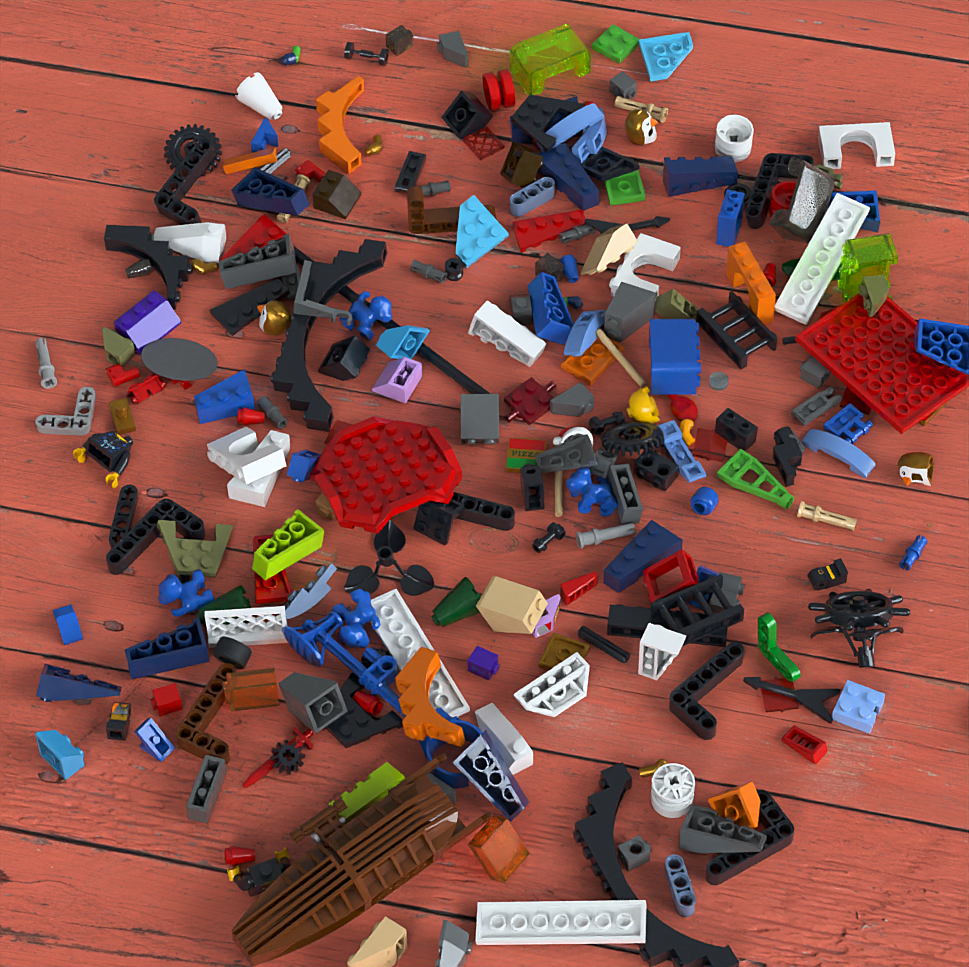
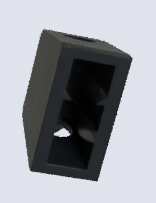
M526 464L520 469L525 512L544 509V483L540 467ZM530 489H535L536 494L531 495Z

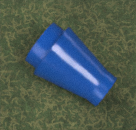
M573 255L563 256L560 259L559 266L568 278L569 283H575L579 280L577 259Z

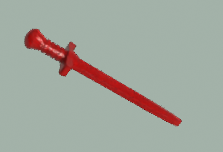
M293 727L292 732L296 737L289 742V745L295 741V748L302 747L305 744L309 750H312L313 745L308 739L315 733L310 729L301 733L296 727ZM270 759L246 779L243 787L247 788L274 769L272 766L275 762L270 761Z

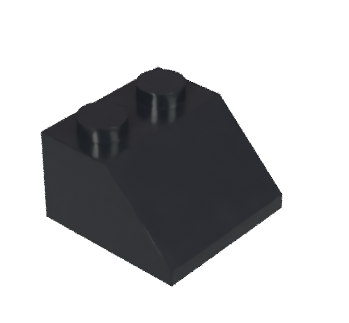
M462 90L441 116L461 140L483 130L493 117L474 94Z
M357 336L333 343L318 372L342 381L354 379L359 375L362 364L366 362L370 349Z

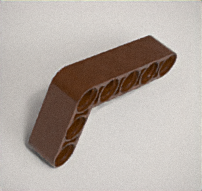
M418 186L410 187L407 190L409 231L412 234L458 231L460 207L424 209L423 190ZM484 205V207L497 220L495 207L492 205Z
M224 663L217 669L176 729L179 748L203 760L205 755L225 759L226 765L230 761L228 744L204 731L236 686V670L232 664Z

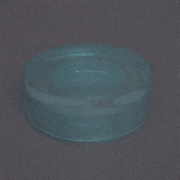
M722 372L713 373L710 376V387L717 391L726 389L728 386V376Z

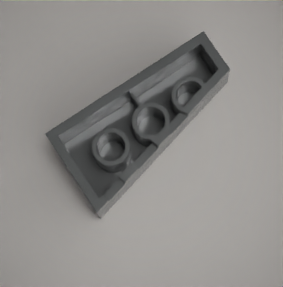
M284 235V239L277 242L275 239L271 240L267 246L262 248L257 246L251 248L247 254L239 253L219 261L220 275L225 288H236L241 285L296 273L295 249L290 235Z

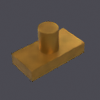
M127 398L109 402L117 434L122 435L136 431Z

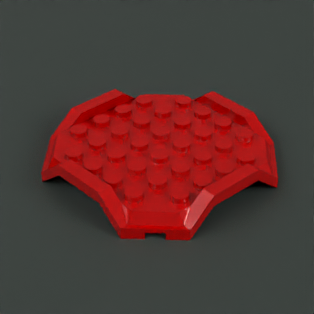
M373 416L339 430L324 448L309 476L310 481L317 483L330 503L340 527L354 529L357 526L363 527L364 531L379 533L392 516L428 501L449 504L454 495L453 490L455 486L459 485L463 474L453 449L437 426H426Z

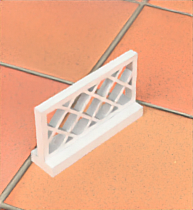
M285 606L205 611L209 648H215L219 638L222 636L233 638L246 646L288 643L282 633V628L288 626ZM268 619L270 621L266 623L263 620ZM247 620L249 623L245 624L243 621Z

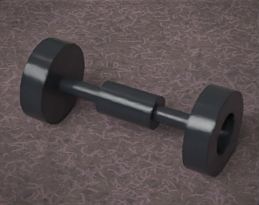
M347 42L344 52L345 59L350 60L353 53L367 58H379V65L386 66L389 57L388 49L382 48L380 55L362 49L358 51L354 50L353 42Z

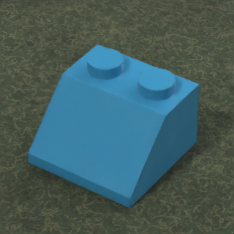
M409 325L387 329L380 335L376 346L390 358L400 359L406 357L412 359L430 330Z
M57 730L38 731L35 733L40 755L65 780L85 766L83 752L80 748L72 746L70 739L65 734L61 735Z

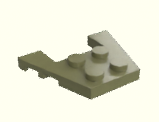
M158 520L157 528L160 530L163 543L166 544L169 551L168 555L176 575L192 576L195 570L200 569L204 577L216 576L233 525L215 524V541L176 538L175 521Z

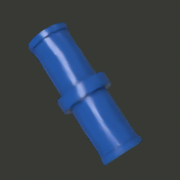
M917 535L912 545L908 546L905 550L906 554L899 562V566L903 570L905 567L906 571L910 570L914 561L921 556V551L927 544V539L924 536Z

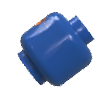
M701 487L692 496L690 505L695 513L709 515L718 504V495L711 488Z

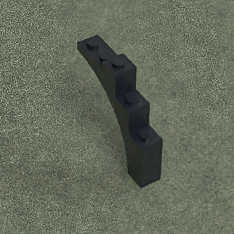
M106 225L104 236L106 250L133 255L153 267L162 277L167 287V301L173 310H176L177 302L181 301L179 288L183 287V281L188 282L189 274H192V264L189 263L188 256L173 255V249H170L169 241H154V235L150 233L149 226Z

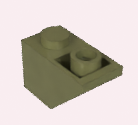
M885 275L863 277L862 283L859 285V294L863 297V306L867 310L869 317H873L886 301L889 287Z
M671 289L657 296L655 311L663 318L695 319L696 322L698 308L676 290Z
M104 326L102 332L106 359L114 365L119 363L123 368L135 355L134 344L130 339L124 338L116 331Z

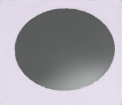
M159 339L146 345L141 353L142 361L147 368L160 376L174 380L190 381L205 378L216 370L218 364L215 355L208 348L186 339Z

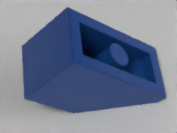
M307 449L293 453L287 475L291 476L292 480L301 483L309 480V475L321 454Z

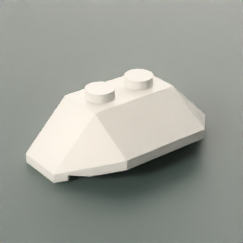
M576 652L514 693V697L528 711L556 717L586 696L590 665Z

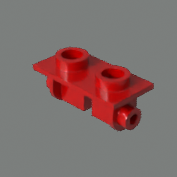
M151 374L144 379V382L140 384L137 382L131 385L126 396L132 395L130 397L132 403L139 404L150 397L146 391L149 390L153 396L164 390L166 384L163 380H159L160 375Z

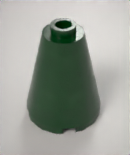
M464 577L432 610L433 615L431 618L437 626L445 627L480 613L476 605L481 595L474 589L471 581Z
M239 585L200 607L199 613H197L200 623L206 627L205 611L251 608L249 599L243 596L246 590L242 585ZM245 620L243 623L248 624L249 621Z

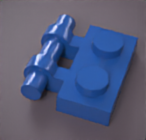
M848 404L824 424L823 429L835 436L845 437L844 440L854 444L857 442L858 437L869 432L873 423L870 420H867L865 423L862 422L864 414L853 405ZM854 426L857 429L852 433L850 429Z

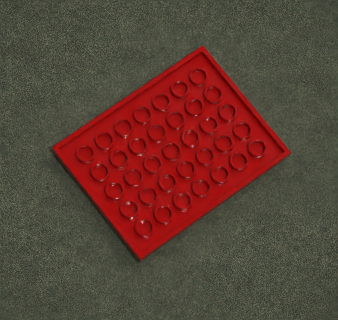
M858 293L795 337V341L900 434L906 432L969 387V375L916 352L914 348V331L918 322L888 296L875 315L869 317L867 310L863 306V297Z

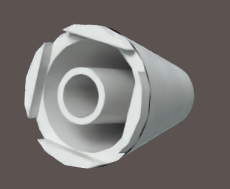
M254 73L255 76L253 78L247 77L237 88L238 96L235 95L236 99L270 120L278 119L282 115L283 108L264 77L260 73Z

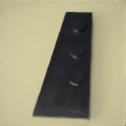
M277 278L209 311L233 336L261 315L257 306L274 300L280 301L289 295L290 291Z

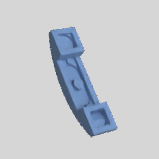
M593 103L570 114L549 129L546 134L556 138L554 148L586 126H593L603 119L604 115ZM536 143L542 150V152H544L543 147L539 143Z
M672 420L658 425L664 434L663 445L671 461L679 465L678 472L687 482L706 477L699 461H695L683 441L682 432L676 422Z
M810 429L801 440L803 446L816 453L819 449L850 465L849 470L864 478H867L876 466V463L859 448L828 432Z

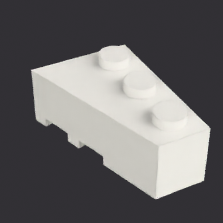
M649 623L640 641L638 674L658 680L667 666L679 654L686 636L665 629L660 625Z

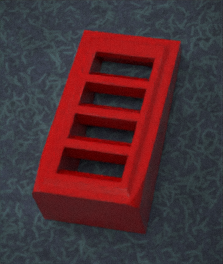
M597 571L560 584V595L565 605L572 603L598 585Z
M795 725L781 738L782 742L814 764H817L828 751L825 741Z

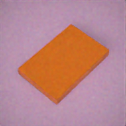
M597 337L582 355L577 357L569 355L562 362L561 368L591 386L616 358ZM610 339L611 342L622 353L624 351V346Z

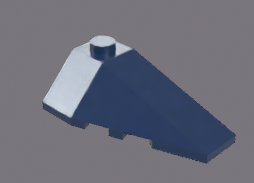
M45 664L36 694L42 701L52 702V700L61 701L120 696L122 687L102 680H94L93 682L90 681L87 675L80 674L74 676L70 674L71 670Z

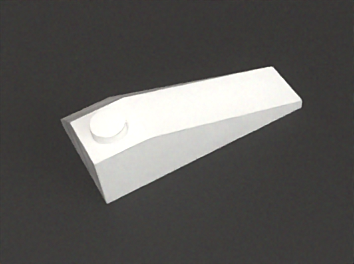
M209 222L158 227L154 233V241H169L170 249L181 253V256L200 259L206 264L216 262L217 266H219V259L222 256L227 239L225 224Z
M493 703L475 711L478 728L482 733L485 730L487 731L513 775L533 765V751L521 734Z

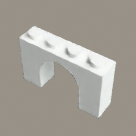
M890 122L819 126L818 142L823 166L841 169V146L851 141L863 142L871 147L876 167L894 166L895 149Z
M640 233L637 238L638 242L633 245L634 249L626 253L624 263L619 265L616 277H612L610 281L611 296L614 297L620 283L624 282L656 292V302L659 294V285L638 278L634 275L633 271L645 264H652L673 271L680 260L681 247Z
M244 427L207 444L209 450L207 455L210 461L245 484L286 466L283 451L275 444L255 451L259 446L256 433L248 427Z

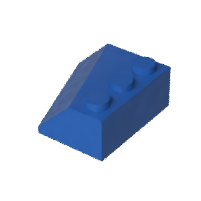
M919 318L914 331V348L916 352L969 375V326Z

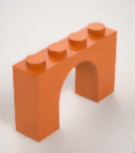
M745 241L728 246L727 278L733 288L746 284L750 299L749 309L764 325L772 323L776 296L774 290Z

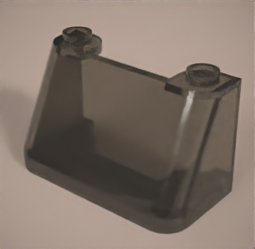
M790 157L788 171L791 175L798 177L789 210H777L772 216L770 225L783 239L809 244L827 212L835 182L829 174L800 158Z

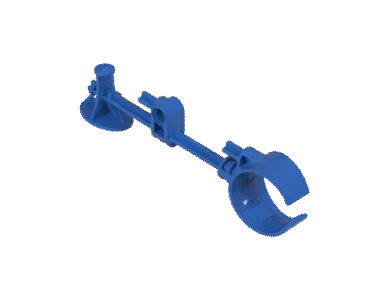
M331 611L327 616L316 622L307 619L300 627L284 626L282 628V633L289 645L304 660L313 666L321 667L324 662L325 649H327L359 677V683L365 685L367 690H371L372 695L379 694L401 715L406 717L401 711L398 700L400 697L388 687L395 681V677L398 675L396 659L388 655L381 656L372 647H367L362 654L372 663L367 669L331 637L343 625L342 618L336 612ZM298 630H304L307 632L302 634L299 633ZM317 642L322 644L321 654L316 646ZM441 707L435 709L446 720L462 727L465 741L473 743L482 734L475 725L463 721L457 716L451 717ZM429 736L423 741L419 740L427 763L433 760L432 756L435 751L447 742L433 739ZM439 766L429 772L453 789L469 786V779L463 773L448 772Z

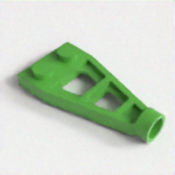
M742 449L717 472V477L730 486L775 502L784 509H788L794 501V496L789 494L755 457ZM749 469L754 470L759 475V478L754 483L741 479ZM764 481L774 486L770 492H766L758 487Z

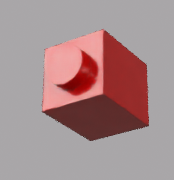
M175 683L152 690L153 698L150 699L153 710L158 711L160 717L183 710Z

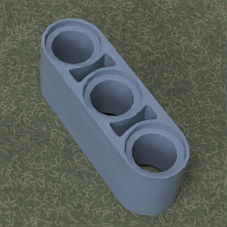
M543 177L510 196V213L513 216L520 217L553 199L555 196V181L550 177Z
M673 854L665 860L664 873L677 913L682 917H689L695 911V894L684 860L679 855ZM671 866H676V867H678V868H677V869H672V868H670V867H671ZM682 884L683 887H677L676 885ZM687 902V903H689L690 905H686V906H685V905H683V904H681V903Z

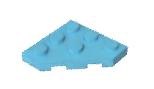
M689 32L639 39L640 51L650 82L667 79L691 52L693 42Z
M475 195L460 205L455 256L468 268L509 236V233Z

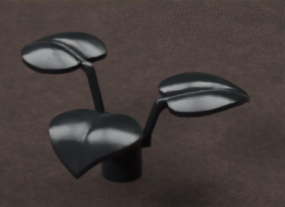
M389 520L374 538V548L379 559L376 562L375 571L373 572L370 567L364 565L355 567L349 573L344 589L350 594L357 589H362L372 594L380 585L376 575L381 565L384 567H389L392 564L395 565L404 576L400 583L402 590L411 596L421 595L434 588V580L430 572L420 565H411L407 569V573L398 565L393 553H397L404 548L406 538L402 530Z
M829 626L815 631L810 637L812 639L817 634L843 633L853 650L854 657L858 659L859 668L875 665L873 654L875 653L876 637L893 631L903 634L904 630L903 627H888L856 631L848 634L844 626ZM850 636L862 638L863 646L858 647V651ZM866 639L871 641V648L870 645L866 644Z

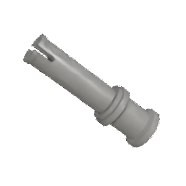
M38 338L35 341L40 363L38 369L39 375L42 378L40 382L43 388L50 389L58 383L57 378L54 376L55 368L50 362L47 340L45 338Z
M633 522L601 530L593 528L588 532H576V541L579 549H582L586 545H599L601 541L634 535L636 530H633L635 528Z

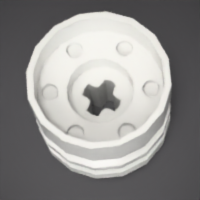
M728 115L718 122L714 146L716 154L719 157L732 156L734 163L746 159L752 147L754 131L752 123L740 115Z
M677 763L665 764L654 772L651 785V804L655 811L668 818H679L687 814L694 802L695 778L692 772L684 765Z

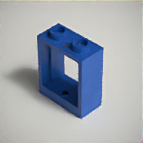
M727 189L718 215L717 245L727 247L735 245L743 219L745 193Z

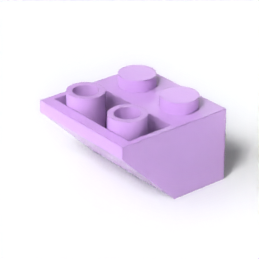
M406 357L388 362L373 386L372 391L406 404L422 378V364Z

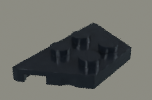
M602 146L597 154H589L581 164L589 176L603 182L640 169L638 162Z

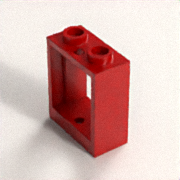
M682 549L643 570L645 577L643 581L648 588V598L651 603L659 598L663 599L700 583L692 556ZM679 566L684 581L660 593L656 578Z

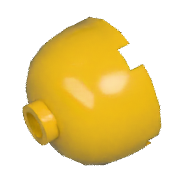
M646 386L638 389L630 396V407L627 408V412L630 418L634 417L637 422L653 424L661 420L658 417L660 415L653 396H648L650 390Z

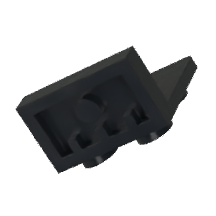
M451 499L449 504L435 501L423 503L418 506L413 529L442 545L448 544L453 520L464 511L465 505Z

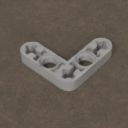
M83 387L79 390L74 416H38L35 420L38 432L78 436L88 434L91 429L96 403L95 390L91 387ZM89 394L88 402H85V397ZM83 408L89 409V412L86 414L80 413V410ZM62 422L68 424L64 428L58 427V425Z

